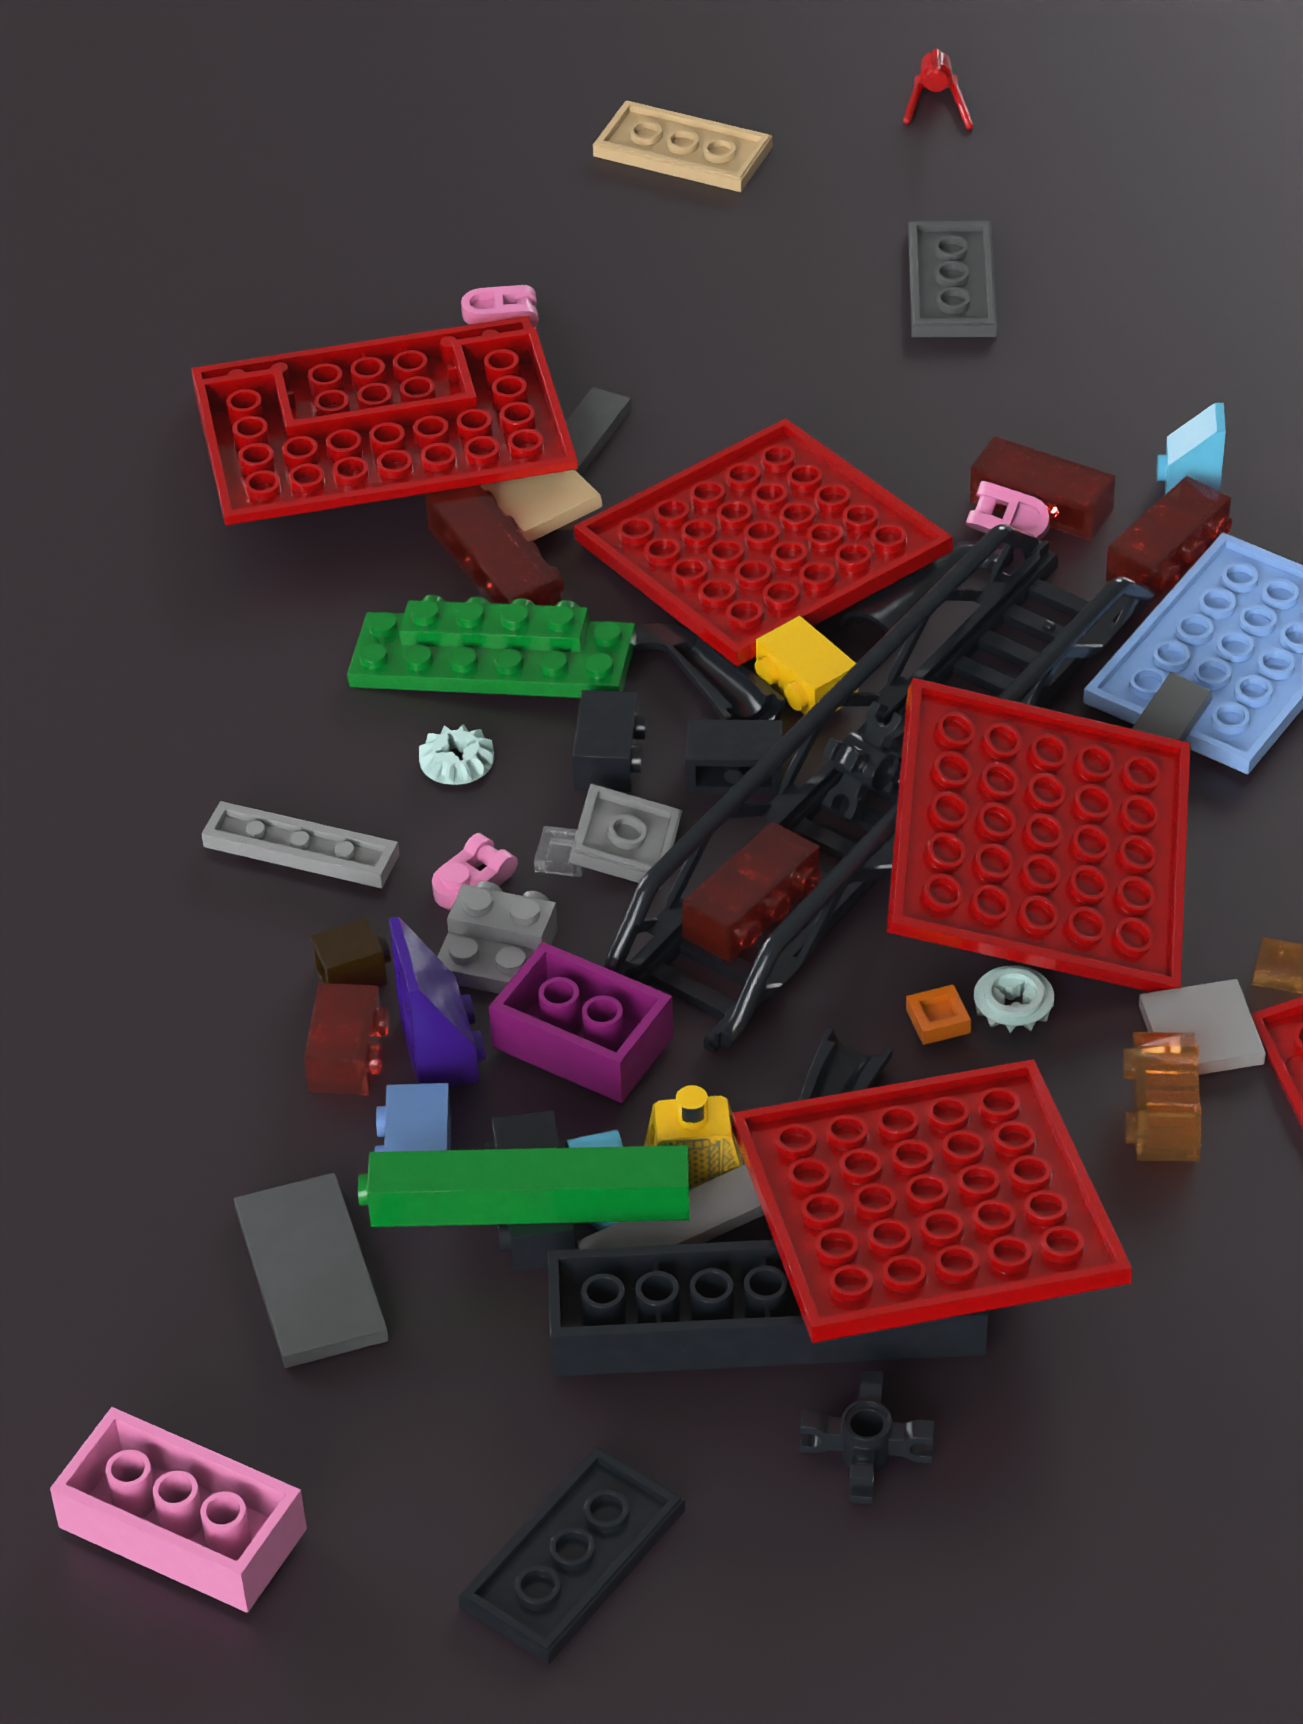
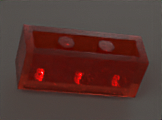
M994 436L971 466L970 501L978 503L979 497H977L976 493L981 481L1000 485L1041 500L1048 509L1050 528L1091 541L1113 511L1116 476ZM996 504L994 509L1005 512L1007 506Z
M1188 476L1183 478L1108 546L1106 581L1110 582L1116 577H1126L1141 584L1143 583L1155 591L1153 600L1164 590L1171 589L1178 580V577L1198 561L1222 532L1229 533L1232 526V519L1229 517L1231 497Z
M772 821L683 900L682 937L730 963L744 949L751 948L757 942L760 934L773 922L782 920L789 911V908L804 894L808 895L817 886L821 876V870L819 869L820 846Z

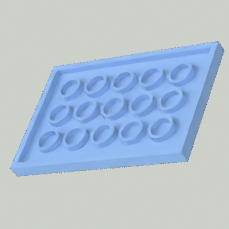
M1222 532L1085 687L1083 703L1134 725L1170 672H1173L1211 690L1213 697L1184 742L1190 743V750L1248 775L1303 709V565Z

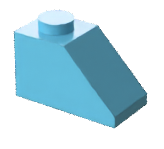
M1224 403L1212 404L1167 436L1166 455H1157V481H1165L1166 499L1219 500L1226 434Z

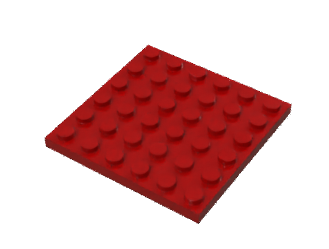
M786 418L574 525L575 540L737 667L756 657V639L792 619L801 616L810 625L814 626L953 551V536Z
M913 678L907 691L887 933L1148 992L1181 988L1190 743Z
M1034 1059L732 1113L734 1135L812 1343L1131 1284V1264Z

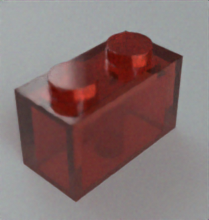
M318 983L304 1056L308 1092L369 1095L372 1075H380L382 1069L383 1051L382 1045L378 1044L379 1037H387L389 1028L388 1007L380 1006L378 986Z

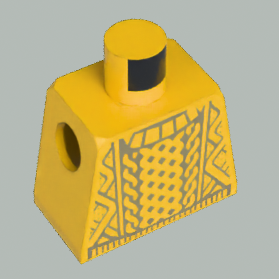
M695 1085L681 1088L676 1094V1099L659 1100L653 1104L644 1146L688 1145L689 1190L743 1165L742 1153L732 1129V1111L728 1098L724 1096L708 1097L703 1088Z

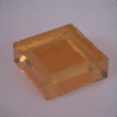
M1263 937L1254 971L1253 984L1303 993V944Z

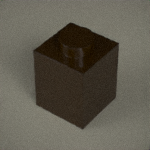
M367 918L310 935L314 969L331 1002L387 985L385 964L391 962L389 947L382 934L375 936Z

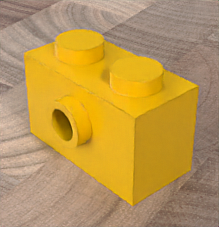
M801 616L756 639L755 670L758 677L786 698L788 704L794 710L801 711L804 715L856 664V662Z

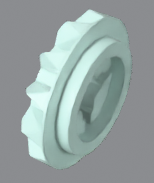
M464 724L458 730H450L444 726L441 734L429 733L426 744L419 746V763L422 771L432 780L443 784L460 785L473 782L484 776L491 769L494 762L492 740L484 738L481 729L469 732ZM457 748L460 753H463V760L460 761L459 757L455 756L453 752H449V750Z
M1011 965L995 968L984 974L975 986L974 1001L977 1015L986 1016L990 1027L999 1024L1006 1025L1010 1033L1016 1026H1024L1031 1031L1036 1021H1047L1049 1012L1054 1007L1053 987L1041 973L1027 967ZM1023 994L1022 1004L1014 1002L1011 1005H1005V998L1013 1000Z

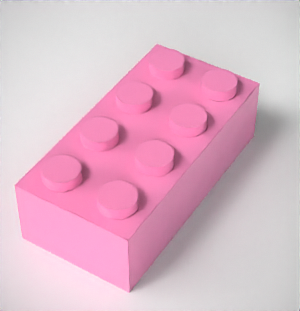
M111 1407L50 1487L59 1528L246 1613L250 1611L307 1530L300 1489L114 1407Z

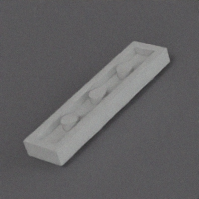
M223 801L219 802L201 833L203 847L377 888H383L400 856L397 841Z

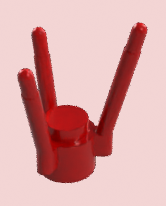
M933 49L932 52L922 58L920 63L921 74L914 78V88L903 122L904 124H910L922 89L926 87L930 91L940 92L948 87L951 89L965 127L971 130L974 127L958 85V76L952 74V61L940 49Z

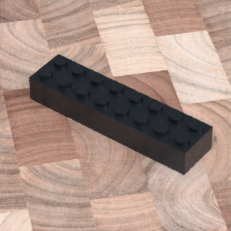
M774 1240L547 1251L553 1377L986 1355L987 1311L812 1343Z

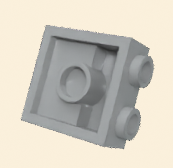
M487 881L478 883L476 887L462 884L447 917L448 934L437 957L456 976L458 986L500 994L541 942L552 944L558 930L556 902L549 901L544 894L538 891H527L523 896L506 893L498 885Z

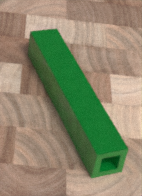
M688 1145L369 1152L368 1174H359L358 1200L360 1206L369 1207L371 1227L690 1220Z

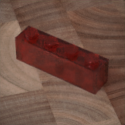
M480 485L432 492L425 495L428 529L490 603L511 604L512 601L522 598L530 600L535 605L556 606L561 601L560 592L564 591V583L556 567H550L544 561L537 545L533 541L526 540L520 533L514 518L510 515L506 516L497 505L495 497L489 490L484 491Z

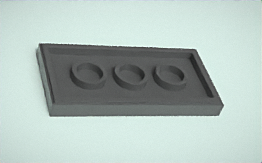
M991 221L908 222L911 337H997Z
M335 1172L234 1198L235 1210L284 1368L389 1341L388 1330Z

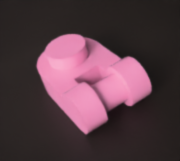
M528 285L473 289L467 292L461 300L462 317L469 325L529 316L532 328H535L539 321L538 311L535 307L537 303L536 292Z
M981 481L976 493L977 497H979L976 509L970 510L965 523L970 528L987 533L996 525L1007 524L1033 534L1038 540H1041L1049 530L1050 517L1047 507L1041 500L1000 485ZM996 504L1007 506L1003 519L992 516Z
M474 834L469 838L461 852L438 868L433 874L432 889L435 902L440 907L451 910L462 884L476 887L478 883L487 881L500 886L515 872L518 865L517 857L505 849L496 850L493 841L483 834ZM482 864L486 865L481 871L477 870Z

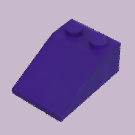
M400 917L390 918L389 925L399 1017L417 1084L448 1083L449 1088L480 1082L478 1061L486 1060V1053L481 1031L472 1032L470 1024L475 1023V1014L470 994L461 995L456 976Z

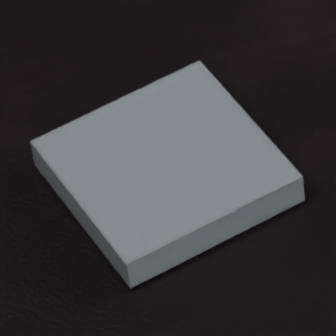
M590 784L568 863L639 883L643 876L673 847L683 810Z
M1237 979L1140 994L1139 1008L1165 1080L1264 1064L1266 1052Z

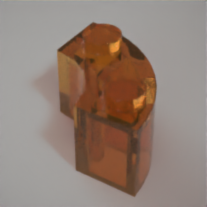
M1133 1032L1132 1048H1123V1079H1132L1133 1112L1125 1113V1143L1135 1144L1137 1161H1200L1199 1046L1195 1033Z

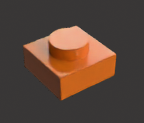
M954 984L906 996V1011L923 1045L971 1033V1019Z

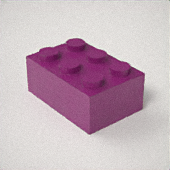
M541 942L489 1006L493 1048L620 1103H623L674 1037L671 995L545 942Z

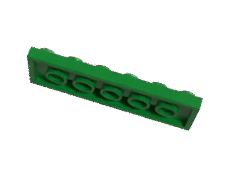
M428 595L422 601L408 600L405 613H366L347 677L350 688L581 698L582 690L623 692L637 637L635 623L590 621L588 607H580L575 602L569 600L560 601L556 606H541L522 598L512 601L511 604H492L482 597H471L466 602H446L437 595Z

